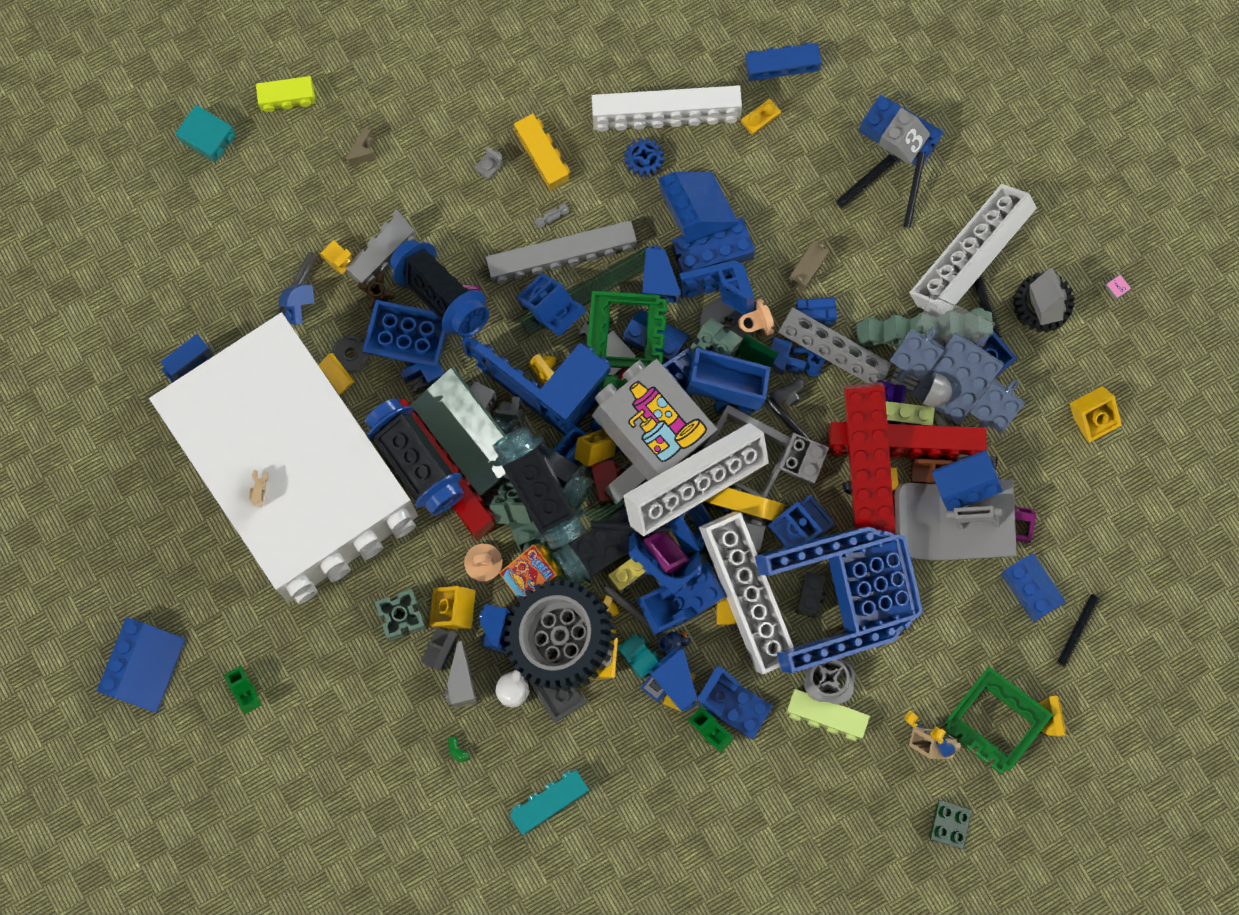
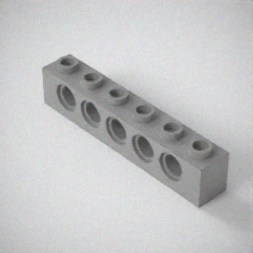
M793 307L778 333L866 383H877V380H884L892 364Z

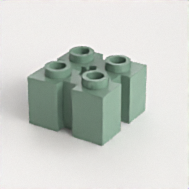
M711 318L702 326L697 335L698 339L693 342L689 350L694 354L696 348L733 357L732 354L737 350L743 338L731 330L728 333L722 330L724 325Z
M503 481L498 490L499 496H495L489 505L496 524H511L515 520L517 523H532L533 520L511 481Z
M412 589L398 593V599L392 601L390 597L375 602L379 617L382 620L386 619V623H383L382 626L389 642L404 637L403 632L409 630L411 634L426 629L420 611L415 612V608H418L419 605ZM399 612L405 614L402 619L396 618V616H399Z

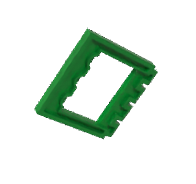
M592 291L587 345L595 351L594 354L599 358L602 356L610 363V368L629 369L639 360L646 367L655 359L663 364V353L656 352V350H664L665 334L658 332H665L666 316L659 314L667 313L668 300L660 299V295ZM611 303L648 306L644 358L606 356Z
M988 666L945 721L948 725L944 731L955 739L961 734L962 737L959 741L970 752L977 746L978 749L974 755L986 764L991 759L995 760L990 767L1002 776L1006 770L1009 772L1012 770L1052 718L1053 714ZM984 688L1032 724L1009 756L961 720Z

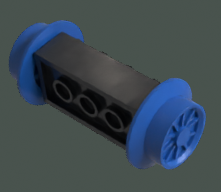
M408 240L402 243L394 251L390 259L395 283L399 286H407L442 320V328L447 334H459L465 338L466 336L471 337L478 333L485 326L489 318V310L485 307V295L481 291H469L467 288H464L458 279L452 276L436 260L437 252L431 243H419L417 240Z
M396 398L390 399L376 407L366 417L365 422L371 429L367 437L370 441L376 442L417 500L415 506L417 508L426 507L432 516L439 515L455 505L464 496V491L458 484L462 475L461 473L453 474L412 417L414 408L412 406L403 407Z

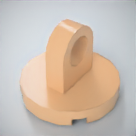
M755 300L754 311L744 314L739 318L738 326L741 331L749 333L760 329L766 337L773 335L774 329H771V327L774 326V321L767 305L762 304L764 300ZM745 318L752 320L753 325L751 328L744 326Z
M481 543L468 550L464 566L467 574L472 579L478 582H489L494 580L499 575V572H501L503 559L496 547Z

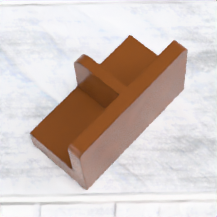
M914 459L911 464V483L936 484L932 471L951 464L953 461Z

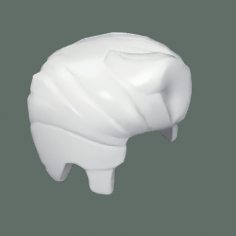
M517 670L502 675L496 685L497 698L507 707L521 706L529 695L528 681Z

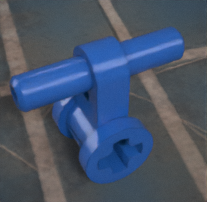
M803 346L791 348L793 355L806 353L808 359L805 372L809 376L817 377L821 374L822 366L825 362L824 358Z

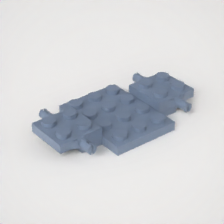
M932 326L927 335L920 334L911 328L890 358V362L901 370L897 377H895L896 381L899 380V383H902L907 374L920 380L912 391V395L923 401L932 387L935 375L941 374L949 380L952 387V395L945 405L934 408L936 411L958 425L961 424L970 412L981 421L977 428H987L989 426L1003 433L1025 404V401L1014 393V390L1020 384L1016 379H1013L1008 387L994 379L1004 363L957 332L952 335L944 347L933 340L937 332H939L937 328L935 329Z

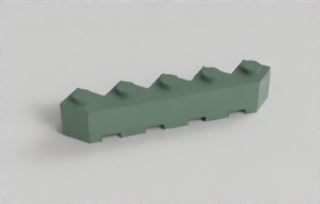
M974 308L971 312L964 315L957 313L955 310H948L945 314L938 317L923 312L912 319L903 318L902 315H893L885 321L876 320L874 317H866L863 321L857 323V344L869 348H880V344H891V347H895L901 344L911 328L920 334L927 335L932 326L939 330L933 340L943 339L945 342H948L955 332L964 338L972 337V340H981L993 334L992 312L984 311L983 308Z

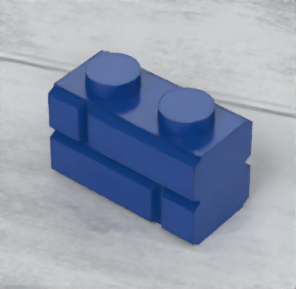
M835 297L801 299L796 302V309L826 327L836 323Z

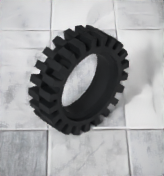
M1037 272L1022 281L1014 295L1013 306H1015V314L1018 313V320L1022 319L1024 326L1029 325L1030 330L1035 328L1037 329L1036 332L1044 330L1046 333L1051 329L1053 331L1057 330L1058 327L1063 326L1073 312L1072 309L1075 305L1073 300L1075 297L1071 295L1072 288L1067 287L1069 283L1061 281L1060 287L1065 289L1067 300H1064L1066 312L1063 314V320L1041 325L1038 317L1031 312L1027 304L1030 284L1041 276Z

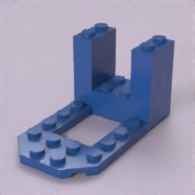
M467 336L461 342L464 353L470 359L474 357L478 361L476 366L513 396L520 397L523 404L564 436L574 426L578 427L597 405L594 397L598 394L599 385L611 372L610 363L602 356L599 358L595 355V351L586 344L584 346L579 343L544 386L539 389L540 386L532 379L530 381L524 377L525 374L520 369H513L509 366L510 362L503 356L499 358L495 355L494 349L486 344L484 346L476 339Z

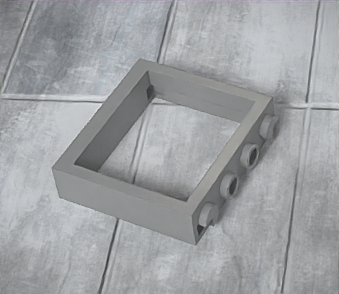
M727 405L716 425L718 430L710 437L705 448L714 443L727 418L741 426L751 423L764 432V437L767 440L784 448L761 494L738 482L729 486L734 490L766 498L780 472L779 467L791 438Z

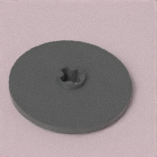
M721 298L713 300L703 310L700 328L709 319L714 318L724 325L722 330L728 333L731 330L741 338H744L746 334L738 326V321L742 314L724 304ZM745 318L744 326L751 328L753 325L752 320ZM726 320H728V322H731V321H732V325H731V326H729L728 324L725 325V321H726ZM755 331L749 332L747 334L753 337Z

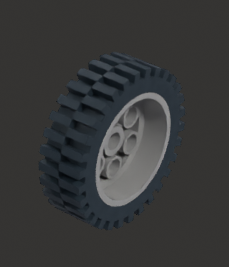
M554 580V583L544 581L545 586L540 584L534 585L536 591L530 589L525 591L528 596L526 599L522 596L517 599L521 603L519 607L513 604L511 610L515 611L514 616L508 614L506 619L511 622V626L505 625L504 631L509 633V636H504V642L510 645L505 647L507 653L512 655L508 658L511 663L516 664L514 668L531 682L556 691H560V689L568 691L570 687L577 689L581 687L580 683L585 685L590 683L589 677L594 679L598 677L599 674L596 670L600 669L603 671L606 666L602 662L604 659L610 660L611 656L607 652L608 650L613 651L615 646L610 643V640H615L616 634L611 632L612 629H615L614 623L610 621L613 617L610 612L606 611L608 609L606 604L601 602L602 600L583 586L565 580V583L561 580ZM573 614V619L567 623L568 615ZM554 617V623L548 626L549 619ZM584 629V635L578 638L579 630ZM565 632V638L559 641L560 634ZM546 635V642L541 644V638ZM576 647V654L574 656H571V649ZM557 650L558 655L552 660V653Z

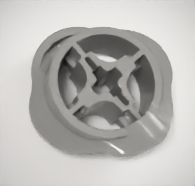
M842 659L807 668L804 683L805 690L812 699L819 702L845 703L853 695L855 672L853 667ZM825 667H834L836 669L829 671ZM817 672L820 673L822 678L818 686L813 682ZM843 674L846 678V684L841 689L837 681ZM826 678L833 679V682H826ZM825 690H832L834 693L827 694L823 692Z

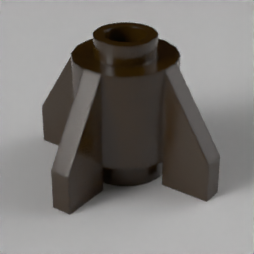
M380 271L377 279L378 282H373L369 286L358 282V288L369 296L370 302L368 307L370 309H374L376 300L386 302L395 298L394 292L386 290L384 272Z

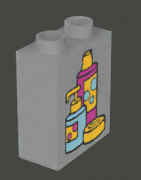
M657 359L647 367L640 360L637 361L623 374V377L628 381L624 386L617 390L611 383L594 397L599 406L592 417L648 481L682 462L718 430Z

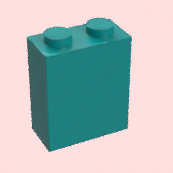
M198 105L194 106L175 133L180 142L214 163L223 156L225 148L233 142L236 134L231 125Z

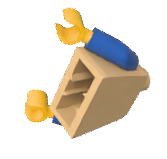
M911 710L905 715L904 719L911 725L912 729L909 743L911 748L929 759H952L954 753L960 750V741L946 734L943 729H939L937 726L933 730L922 728L919 723H915L919 717Z

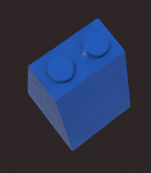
M660 246L646 248L642 294L660 295V299H667L668 303H680L681 292L665 249H661Z
M677 646L650 668L648 673L678 709L688 711L695 705L694 701L697 699L685 652Z

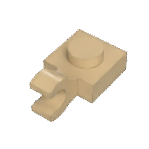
M254 470L252 477L256 483L254 488L250 489L249 500H251L254 506L262 507L266 492L265 485L269 474L265 471L264 476L258 478V471Z

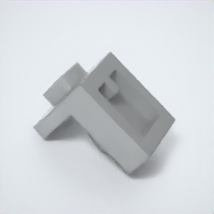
M488 147L485 156L474 167L475 170L487 180H490L503 165L501 153L496 149L492 150Z

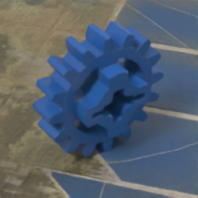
M648 137L645 141L639 138L638 143L633 140L632 146H627L628 152L624 153V157H626L625 164H629L627 170L633 169V175L640 173V178L643 177V174H646L649 178L651 172L656 175V169L661 170V164L664 163V151H660L661 145L655 146L656 140L649 142Z

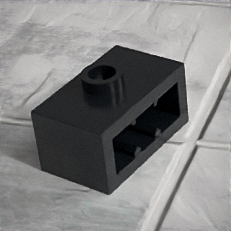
M806 572L797 606V614L812 618L816 617L819 603L823 604L826 592H822L825 576Z

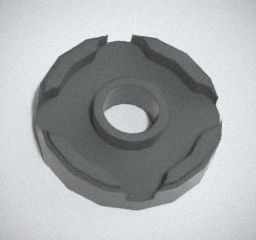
M356 335L344 336V338L336 341L332 348V353L347 373H355L362 370L370 359V354L362 353L365 341ZM348 350H355L356 355L353 358H347L346 352Z

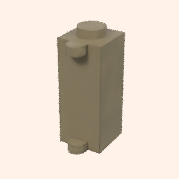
M813 241L790 275L789 283L805 292L827 259L830 252L828 247L821 242Z

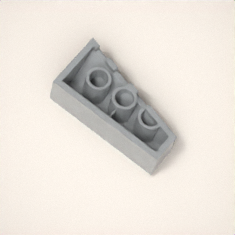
M398 210L392 213L394 218L390 223L385 222L381 226L382 230L378 237L373 236L369 240L366 251L362 249L346 267L348 274L356 282L368 286L375 282L376 276L380 271L385 272L388 269L394 251L402 243L408 240H415L416 234L414 229Z

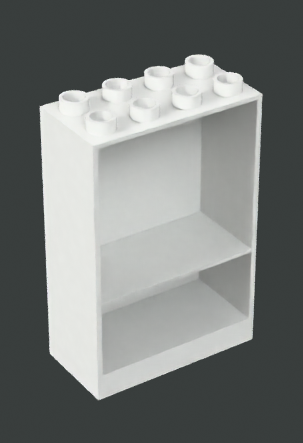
M282 312L149 398L276 591L289 603L294 599L298 604L307 602L318 593L315 585L327 577L331 582L338 581L350 572L349 562L360 555L364 560L374 557L384 548L380 543L391 534H394L397 539L401 538L416 527L413 520L418 517V514L411 500ZM254 470L258 471V478H262L265 471L269 474L265 485L266 492L262 507L254 506L251 500H249L250 489L254 488L256 483L252 477Z

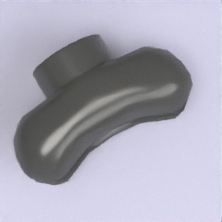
M798 377L787 387L774 389L771 397L777 404L787 402L789 407L796 405L802 400L800 394L805 391L806 384L804 379Z

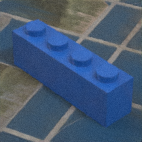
M805 43L801 46L789 45L785 48H770L761 52L755 50L745 55L748 81L820 71L822 65L818 43Z

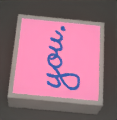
M1121 274L1104 285L1115 301L1132 289Z

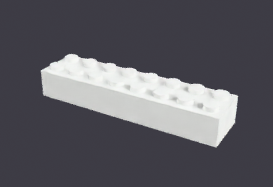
M740 85L592 95L593 129L600 132L607 131L608 129L621 131L627 128H661L668 125L679 127L684 124L697 126L700 123L714 125L719 122H726L731 124L740 121L742 109Z
M1001 184L909 292L917 307L938 316L945 314L948 310H952L1037 209L1029 193Z
M748 423L623 495L630 526L642 536H645L768 464L764 432Z
M732 512L700 526L699 529L721 585L727 595L726 598L755 671L764 675L780 667L777 652L793 648L794 646L766 576L758 574L755 561L757 552L742 514Z

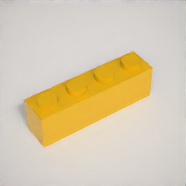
M531 114L515 122L514 130L548 189L551 191L568 182L569 173L571 172L567 164L561 162L560 158L562 157L557 148L554 149L551 145L553 141L550 135L544 133L542 129L544 126L540 118L536 119L534 114Z

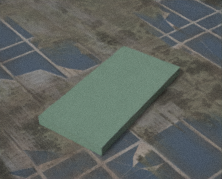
M450 368L411 404L479 495H483L506 475L502 467V461L519 452L455 368Z

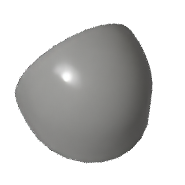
M936 374L932 387L925 400L922 401V404L933 408L945 405L952 395V387L949 380L941 374Z

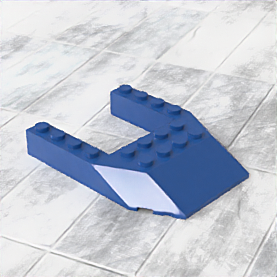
M863 527L823 536L755 556L758 574L770 576L828 559L845 632L777 652L781 672L794 673L894 642L899 637L898 635L905 628L907 629L915 618H918L923 613L906 536L871 527Z

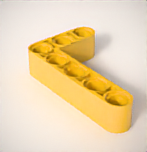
M725 488L704 501L772 521L783 513L785 504L730 488Z

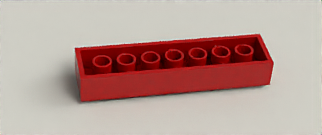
M882 382L843 386L854 529L871 527L896 534L885 386Z
M404 398L399 401L403 407L411 406L412 404L411 401L407 403ZM414 410L412 417L453 474L461 473L455 462H450L449 454L443 447H439L440 443L432 432H428L429 428L420 417H417L419 415ZM464 477L458 483L464 491V496L452 508L474 539L478 541L495 529V519L489 508H483L485 506L483 500L477 492L473 494L472 485Z
M846 422L830 423L827 431V447H829L827 453H831L832 456L839 457L843 456V454H848ZM887 424L891 459H899L901 456H904L911 460L928 457V460L947 458V460L958 461L959 455L972 456L986 450V428Z

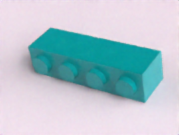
M570 769L561 775L562 780L557 783L555 781L550 782L544 787L546 789L544 792L532 794L528 797L529 802L524 805L519 803L511 809L512 813L509 815L523 836L590 792L577 770L572 772Z

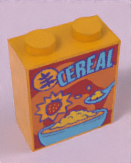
M533 544L499 572L517 598L522 596L526 599L528 596L525 591L528 589L536 591L534 585L540 584L545 586L544 581L554 582V580L563 575L560 571V565L555 560L552 561L548 555L549 551L544 545Z

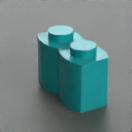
M634 634L617 647V651L642 680L649 674L648 670L658 663L660 657L654 650L650 652L646 647L648 643L642 635L637 636Z

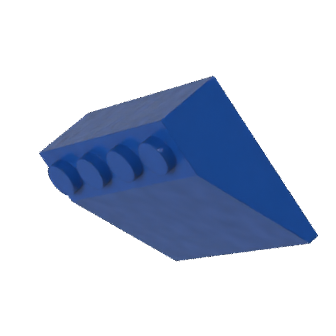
M673 172L658 178L661 195L686 243L739 224L712 172Z
M376 300L362 353L437 368L447 342L448 334L442 328V320L433 311Z
M126 617L97 692L157 713L186 639Z

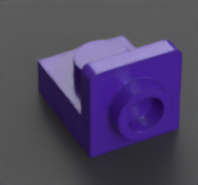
M877 380V382H882L885 386L886 401L904 403L905 385Z

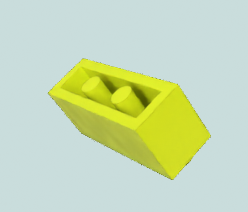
M311 76L256 84L258 105L261 111L288 110L296 106L308 107L311 104H316Z

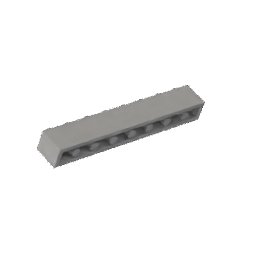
M630 220L486 256V261L492 283L501 284L506 282L507 279H521L527 274L537 275L542 273L543 270H557L563 265L569 264L573 266L583 260L593 261L599 256H613L619 251L629 252L637 247V240Z

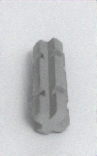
M563 203L558 206L559 208H554L544 213L542 217L535 218V225L538 228H542L545 226V223L549 224L559 219L561 215L568 214L569 209L567 205Z

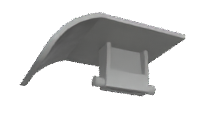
M1000 480L1003 489L1002 493L963 508H954V511H947L936 484L901 483L895 491L896 534L906 536L911 559L943 561L1017 556L1014 480Z

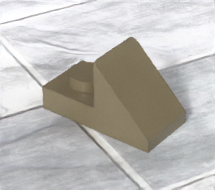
M364 127L346 156L348 165L354 166L376 159L375 153L367 149L373 142L371 130Z

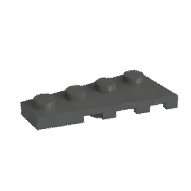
M530 681L554 723L588 703L572 687L568 691L562 689L556 691L544 688Z

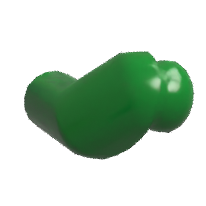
M448 737L449 755L457 762H467L470 754L468 751H463L458 747V737Z

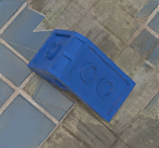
M733 260L680 273L682 299L687 297L693 298L699 294H709L719 290L722 302L744 315L754 311V295L744 264Z
M707 562L702 565L701 573L696 578L692 577L683 590H678L673 594L667 587H661L640 597L636 601L654 635L689 622L726 598L727 595L710 563Z
M718 665L696 700L697 706H702L708 713L752 740L773 707L767 701L740 686L739 681Z

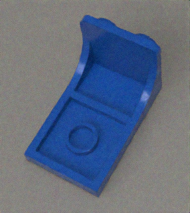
M636 532L629 536L630 558L636 563L639 562L647 574L656 577L658 583L663 588L667 587L673 594L678 590H683L692 577L696 578L702 571L701 553L697 551L689 557L690 561L677 573H666L642 543L643 539Z

